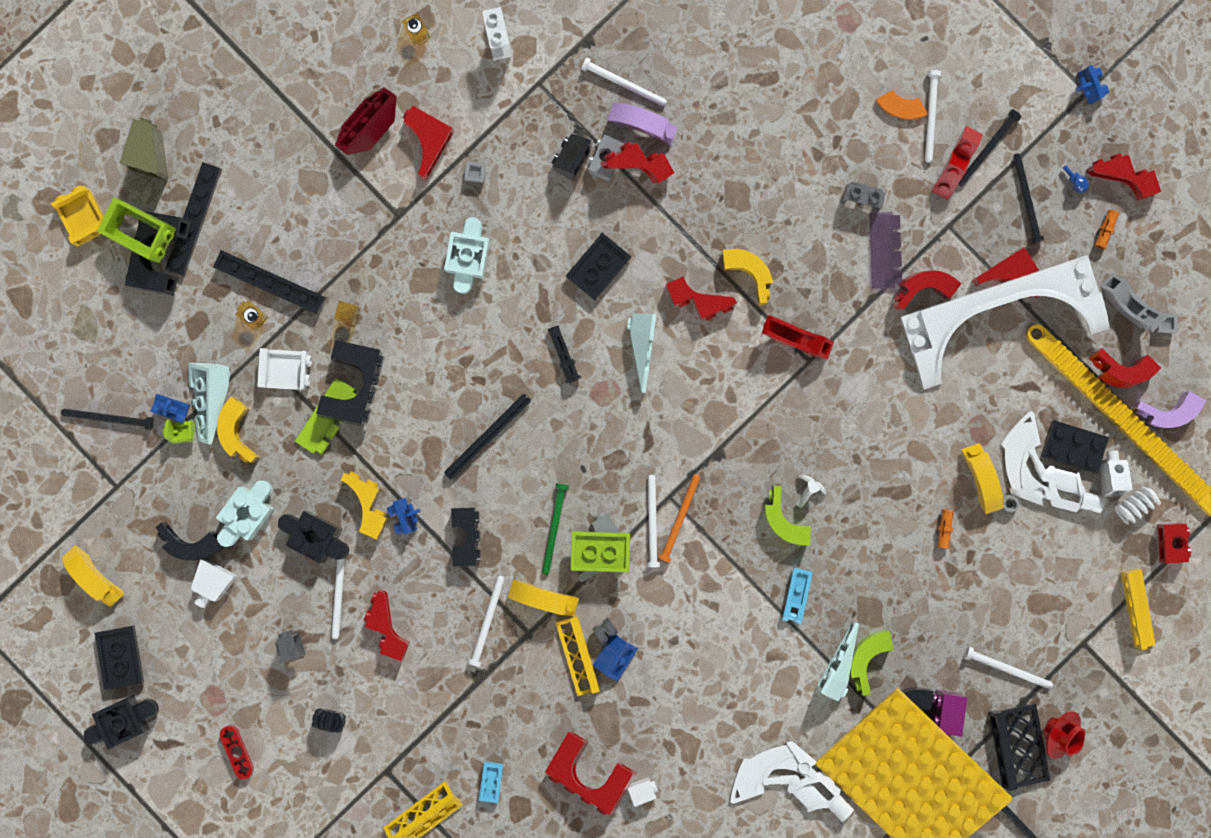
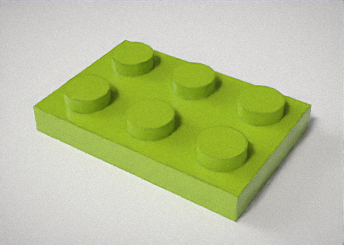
M572 531L571 570L629 572L630 533Z

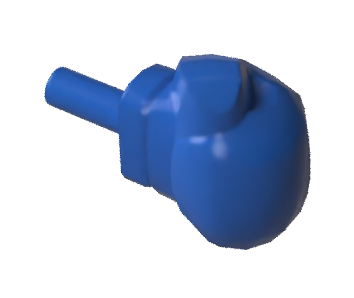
M1065 165L1063 169L1070 176L1069 180L1073 184V189L1079 194L1085 193L1089 187L1088 180L1084 176L1079 175L1078 172L1074 174Z

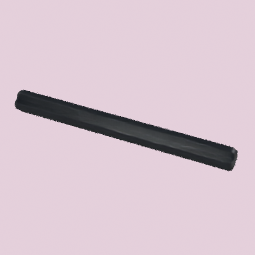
M522 394L444 471V474L452 480L531 402V399L526 394Z

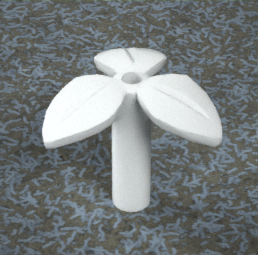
M803 475L797 477L808 483L807 488L796 503L798 507L803 508L811 494L819 490L824 495L827 494L823 485L818 481H814L813 478Z

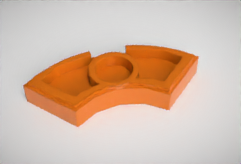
M894 90L875 100L887 114L904 120H915L928 115L919 98L912 100L904 99L898 96Z

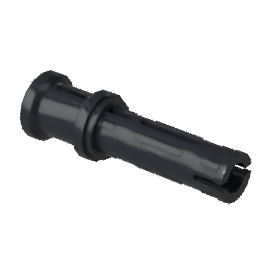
M559 325L549 328L548 332L561 362L559 367L563 370L566 378L565 383L569 384L581 379L582 377L578 375L575 367L576 362L570 357Z

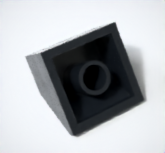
M571 133L569 138L565 137L561 144L562 151L560 154L556 153L551 163L554 164V171L573 181L592 147L590 139Z

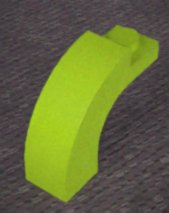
M772 486V490L769 489L768 501H771V505H764V515L769 527L778 537L789 543L810 546L811 526L793 525L784 518L781 511L782 486Z
M887 629L865 636L854 648L849 676L851 678L857 677L855 687L857 692L860 691V694L863 696L871 695L867 678L869 661L879 653L894 650L891 634Z

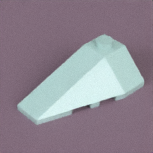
M633 313V317L628 318L627 329L631 330L630 336L641 393L645 394L656 314Z
M189 363L188 382L189 388H193L195 399L191 400L192 406L195 405L197 410L195 424L198 441L206 444H212L217 428L218 416L228 391L230 379L228 366L211 363Z
M854 621L851 622L816 686L820 693L838 702L840 698L843 699L848 691L846 687L849 681L859 626Z

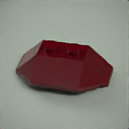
M383 87L380 91L366 97L341 126L335 146L346 155L370 151L395 122L397 96Z

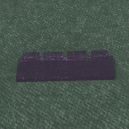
M893 212L869 213L872 289L895 288V284H899L902 281V270H894V267H902L901 251H894L896 248H901V232H893V230L901 229L900 215H893Z

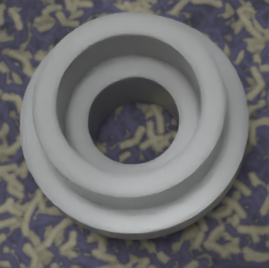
M1005 495L1003 497L1004 508L1001 510L1007 514L1015 513L1019 509V500L1013 495ZM1007 501L1012 502V506L1010 508L1006 506Z

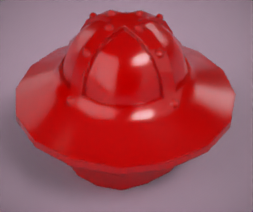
M1069 711L1059 718L1051 717L1047 721L1042 731L1047 740L1046 752L1049 757L1057 759L1065 754L1072 757V755L1082 750L1086 730L1081 727V718L1078 713Z

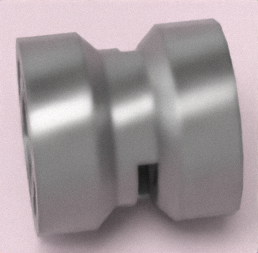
M608 617L603 620L601 625H596L592 628L602 644L607 642L610 636H615L619 633Z

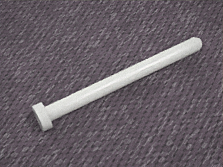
M589 58L585 59L581 70L585 72L590 70L660 106L666 105L667 101L664 98L591 63Z
M939 70L928 71L930 90L925 152L926 163L933 161L938 78L941 77V71Z
M649 475L650 562H647V567H660V562H657L656 480L654 475Z
M345 558L337 560L332 639H338L340 632Z
M503 576L497 577L472 659L469 658L468 660L470 665L481 666L482 662L479 660L504 583Z
M968 646L965 650L963 657L965 660H976L1047 689H1052L1053 683L974 652L972 647Z

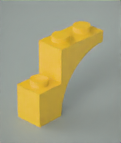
M352 471L349 474L343 473L341 481L348 484L355 491L362 506V523L359 532L376 540L379 539L389 519L385 517V512L376 508L374 511L372 510L381 489L377 487V483L369 479L365 482L360 479V475Z

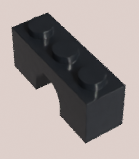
M476 507L451 508L452 528H462L467 533V541L463 546L452 547L453 566L478 565L477 561H481V551L477 550V542H480V530L477 531L476 523H480V513L476 511Z

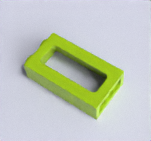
M113 197L97 232L148 260L160 263L170 241L173 239L176 228L123 200ZM126 214L159 230L151 247L119 230Z

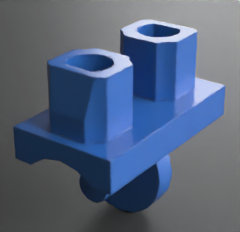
M1091 65L1077 73L1080 86L1076 88V91H1083L1089 105L1099 101L1109 93L1108 86L1105 84L1101 85L1099 82V78L1103 74L1100 67L1094 68Z
M156 394L150 412L184 423L190 405Z
M406 498L394 501L387 508L389 516L397 515L400 522L394 524L396 534L404 533L405 535L418 530L415 522L418 521L416 514L421 512L420 508L414 510L412 503L408 504Z

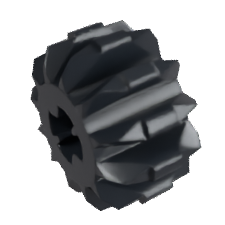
M319 708L313 714L312 726L322 731L339 733L342 732L345 726L346 716L342 712Z

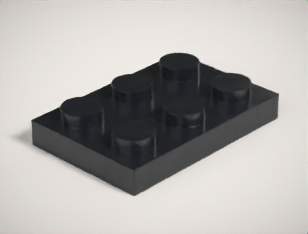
M602 232L568 272L566 278L596 301L632 256Z
M1052 420L1041 457L1098 474L1109 437Z
M135 625L95 632L104 690L144 683Z

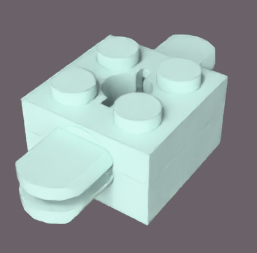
M474 217L465 220L462 233L451 232L444 270L447 273L455 274L453 287L460 294H466L471 290L473 277L484 279L490 239L481 237L482 224Z
M257 481L250 491L244 486L236 489L216 517V519L225 524L217 536L220 545L225 547L232 546L240 536L247 541L255 537L274 510L273 507L265 502L273 490L272 485L268 481Z

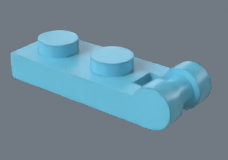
M793 567L782 620H792L797 624L802 623L813 574L812 571ZM791 607L798 608L797 613L790 612Z

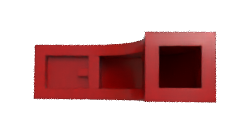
M942 271L916 272L898 284L903 291H899L894 297L895 302L892 306L897 310H904L915 294L924 288L932 289L943 299H950L962 283L950 274Z
M1103 348L1092 353L1088 358L1096 368L1102 371L1098 377L1105 383L1118 388L1137 386L1151 379L1161 369L1148 354L1138 359L1132 367L1119 364Z

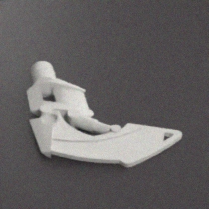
M1032 411L1028 412L1012 428L1001 443L1004 448L1006 473L1011 488H1008L1010 493L1042 506V498L1050 500L1053 507L1077 512L1081 508L1101 513L1104 508L1105 497L1086 492L1079 472L1075 474L1055 469L1051 465L1045 470L1035 450V447L1040 445L1035 415ZM1030 417L1031 422L1024 423ZM1029 455L1035 465L1034 467L1040 481L1047 482V487L1039 483L1029 472L1026 465ZM1057 489L1078 494V503L1061 499Z
M792 741L786 742L787 745L761 752L751 759H743L732 789L731 803H737L763 794L765 785L789 784L787 791L790 794L793 793L808 809L807 812L829 808L843 822L854 811L839 795L841 789L823 771L816 772L812 768L816 761ZM777 769L793 770L804 776L801 779L796 774L768 778L770 773ZM821 782L833 796L826 800L812 783ZM736 790H738L740 795L738 798H735Z

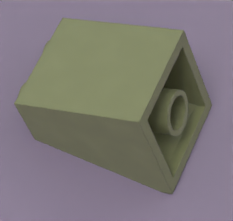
M140 118V121L133 119L120 164L131 171L167 181L168 172L162 132L150 120Z

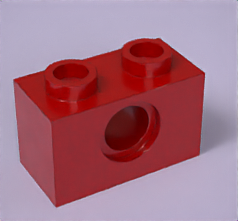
M1157 524L1159 562H1189L1191 549L1188 546L1190 530L1187 524ZM1174 538L1178 540V545L1176 548L1172 546V541Z

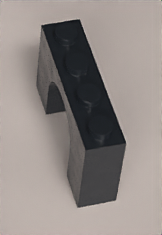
M144 211L176 228L173 238L187 240L191 221L181 217ZM138 220V228L134 239L151 247L159 230ZM132 251L125 286L174 296L178 277L156 272L150 260Z
M335 340L331 360L335 363L359 369L363 373L364 384L359 394L351 399L341 400L321 395L316 414L321 418L364 427L365 422L368 423L370 418L368 408L369 404H373L375 398L373 388L374 385H378L380 375L377 373L379 367L383 365L384 356H382V352L379 349Z

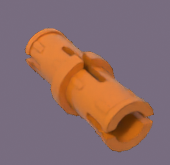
M1114 210L1107 211L1103 225L1099 227L1100 233L1094 244L1095 247L1103 250L1107 249L1111 234L1115 232L1114 226L1120 215L1119 212Z
M942 509L941 522L937 529L939 530L937 543L939 548L949 549L950 536L954 529L952 528L954 515L952 510Z

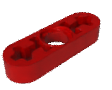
M227 725L221 729L220 739L235 775L239 779H247L254 772L253 763L238 728L234 725ZM227 729L229 732L233 731L234 735L231 736L233 742L235 740L238 741L237 743L232 744L230 747L229 743L232 742L231 738L225 736V734L227 733ZM233 747H239L242 750L240 757L233 756ZM245 758L242 764L244 767L249 768V770L246 772L247 775L245 774V772H240V769L242 768L241 762L237 764L236 761H240L241 759Z

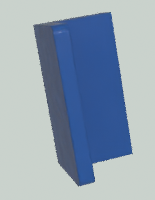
M617 634L610 636L593 666L606 676L618 681L638 648L623 640Z

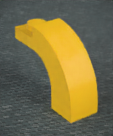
M722 250L723 271L741 270L748 273L756 285L758 306L766 305L768 303L767 300H770V291L766 286L773 283L771 273L766 264L758 256L746 250Z
M230 397L218 416L217 433L219 441L231 457H236L239 453L238 457L245 463H255L259 456L243 444L238 434L240 421L250 409L237 398Z
M980 443L963 448L962 455L973 474L977 487L978 501L985 514L1003 509L1004 502L1000 482L988 453L984 452Z
M74 545L61 558L70 576L96 601L100 600L111 607L124 595L123 590L105 578L93 565L89 554L78 546Z
M514 579L512 580L507 597L534 608L572 617L575 615L579 598L550 591Z

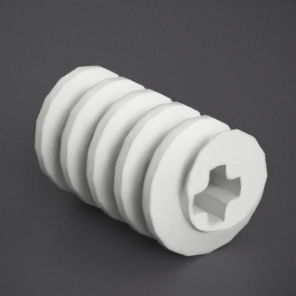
M1146 486L1141 487L1140 492H1134V496H1129L1127 498L1128 501L1123 500L1121 505H1116L1115 510L1123 522L1129 525V520L1136 523L1134 516L1141 519V511L1148 514L1147 507L1154 510L1153 503L1155 502L1160 505L1161 502L1156 493Z

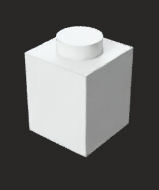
M647 777L631 783L628 791L634 807L656 799L655 793L658 792L655 781L651 782L650 778Z

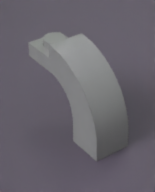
M1113 273L1100 285L1109 302L1141 329L1145 327L1154 332L1167 319L1164 313L1144 303L1133 292L1126 279Z

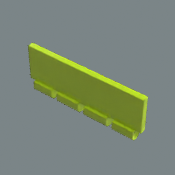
M336 377L324 396L347 400L355 397L357 394L354 393L356 389ZM317 406L295 442L313 454L316 451L323 454L330 444L324 438L327 437L332 440L340 427L334 423L335 420L319 417L316 414Z

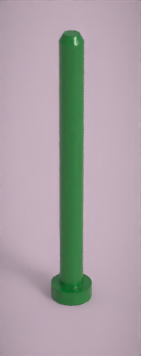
M556 483L555 488H558L542 568V574L548 575L550 572L565 490H569V485Z

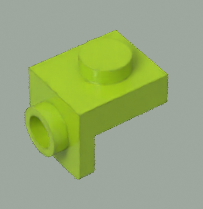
M165 420V426L163 427L164 438L173 444L192 442L195 435V423L193 421L174 423L171 420Z

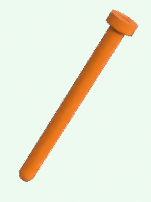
M694 474L663 553L658 555L659 559L670 563L672 559L669 556L699 483L700 476Z

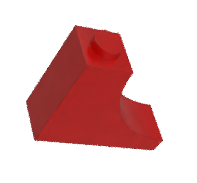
M412 105L411 109H407L404 113L403 123L420 140L422 163L418 175L427 181L452 137L454 130L451 126Z
M1024 247L974 278L972 282L975 286L989 281L1007 282L1037 272L1039 269Z

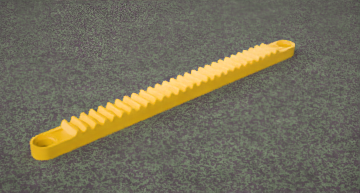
M1039 324L1030 326L1025 334L1028 342L1211 517V487L1193 469L1189 468V465L1184 463L1183 459L1179 458L1165 442L1161 441V438L1156 436L1155 432L1151 431L1132 410L1128 409L1127 405L1122 403V400L1118 399L1104 383L1100 382V379L1095 377L1094 373L1090 372L1045 327ZM1033 329H1038L1041 332V337L1038 340L1031 336Z

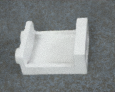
M501 7L484 10L482 14L493 60L512 57Z
M260 348L257 387L307 390V386H310L311 383L308 367L312 365V356H309L307 351Z

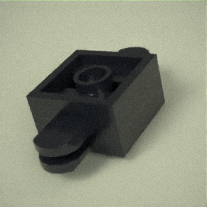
M303 511L300 518L291 514H284L279 518L278 528L290 535L286 546L318 563H325L328 556L336 560H342L349 555V546L338 539L342 528L310 511Z
M134 695L129 696L93 713L92 717L96 724L84 731V739L89 744H97L104 741L107 749H111L150 730L146 720L154 717L159 712V705L153 699H147L138 703Z

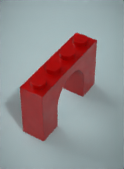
M573 731L568 732L545 773L549 775L548 778L554 783L558 784L560 782L565 785L564 789L569 793L580 795V799L586 804L590 805L592 803L597 807L596 810L601 814H614L637 773L623 763H617L605 784L600 788L593 789L585 786L577 776L576 765L588 741Z

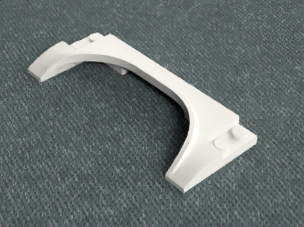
M1088 255L901 316L900 318L923 389L942 384L941 368L945 347L954 331L964 321L977 313L1021 298L1048 296L1066 302L1082 315L1087 323L1090 335L1110 329L1102 293L1098 290Z

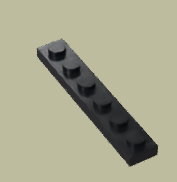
M202 162L183 219L191 221L187 240L175 239L165 270L185 277L222 171L221 168Z
M220 250L213 266L217 270L319 315L326 297L222 250Z

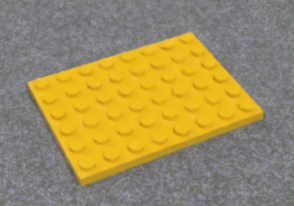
M898 688L819 757L815 763L892 838H968L1012 801L1011 795Z

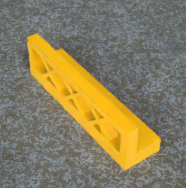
M1142 569L1123 571L1120 573L1134 648L1146 650L1147 647L1156 644Z
M578 615L555 622L577 696L591 692L592 694L600 692ZM571 622L573 631L570 636L562 632V624ZM564 636L569 638L567 643L565 642ZM570 640L578 645L579 649L576 655L568 651L567 645ZM576 658L583 661L584 668L581 673L573 668ZM581 677L589 681L590 688L580 691L578 683Z
M444 781L383 828L388 838H420L463 805L460 799L453 794L448 783ZM446 790L448 795L441 800L438 799L439 793ZM427 802H431L430 808L427 811H422L424 805ZM411 814H416L414 820L411 823H407L408 817ZM397 825L400 826L398 833L393 836L391 829Z

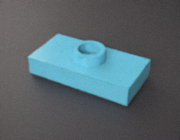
M484 761L479 801L498 804L503 764Z

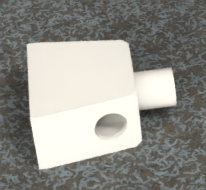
M1118 451L1106 452L1107 462L1100 467L1102 496H1122L1133 490L1128 461L1119 460Z
M201 559L191 586V590L199 594L194 603L205 608L209 599L214 602L219 601L238 575L207 559Z

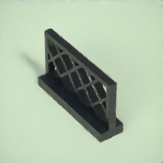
M1033 703L1000 711H989L1002 788L1013 791L1017 790L1018 787L1050 781L1037 705ZM1031 709L1032 718L1028 722L1022 716L1026 710ZM1012 713L1016 716L1011 726L1006 723L1005 714ZM1019 720L1027 724L1022 734L1014 729ZM1030 728H1033L1036 732L1033 741L1026 737ZM1013 731L1020 736L1015 745L1009 740V736ZM1023 739L1030 743L1026 752L1018 748ZM1034 746L1039 749V756L1036 760L1029 756ZM1016 750L1023 754L1018 764L1013 761V755ZM1027 758L1034 762L1029 772L1022 768ZM1037 766L1042 768L1044 777L1036 778L1032 775ZM1019 770L1027 774L1021 782H1017L1016 778Z

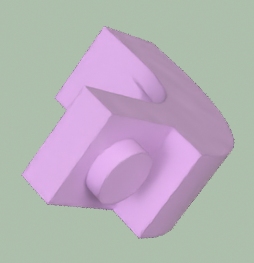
M613 103L607 121L620 128L643 132L666 145L672 144L678 128L669 123L668 119L656 113L624 103Z
M1188 391L1182 392L1177 404L1167 412L1160 411L1142 401L1134 402L1131 409L1137 411L1136 415L1146 419L1148 417L1145 422L1148 426L1154 428H1173L1193 420L1202 410L1206 400Z

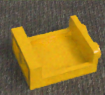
M77 186L71 190V193L60 195L51 203L52 208L56 209L70 235L68 237L70 243L77 247L101 235L97 230L104 217L91 190L85 186Z

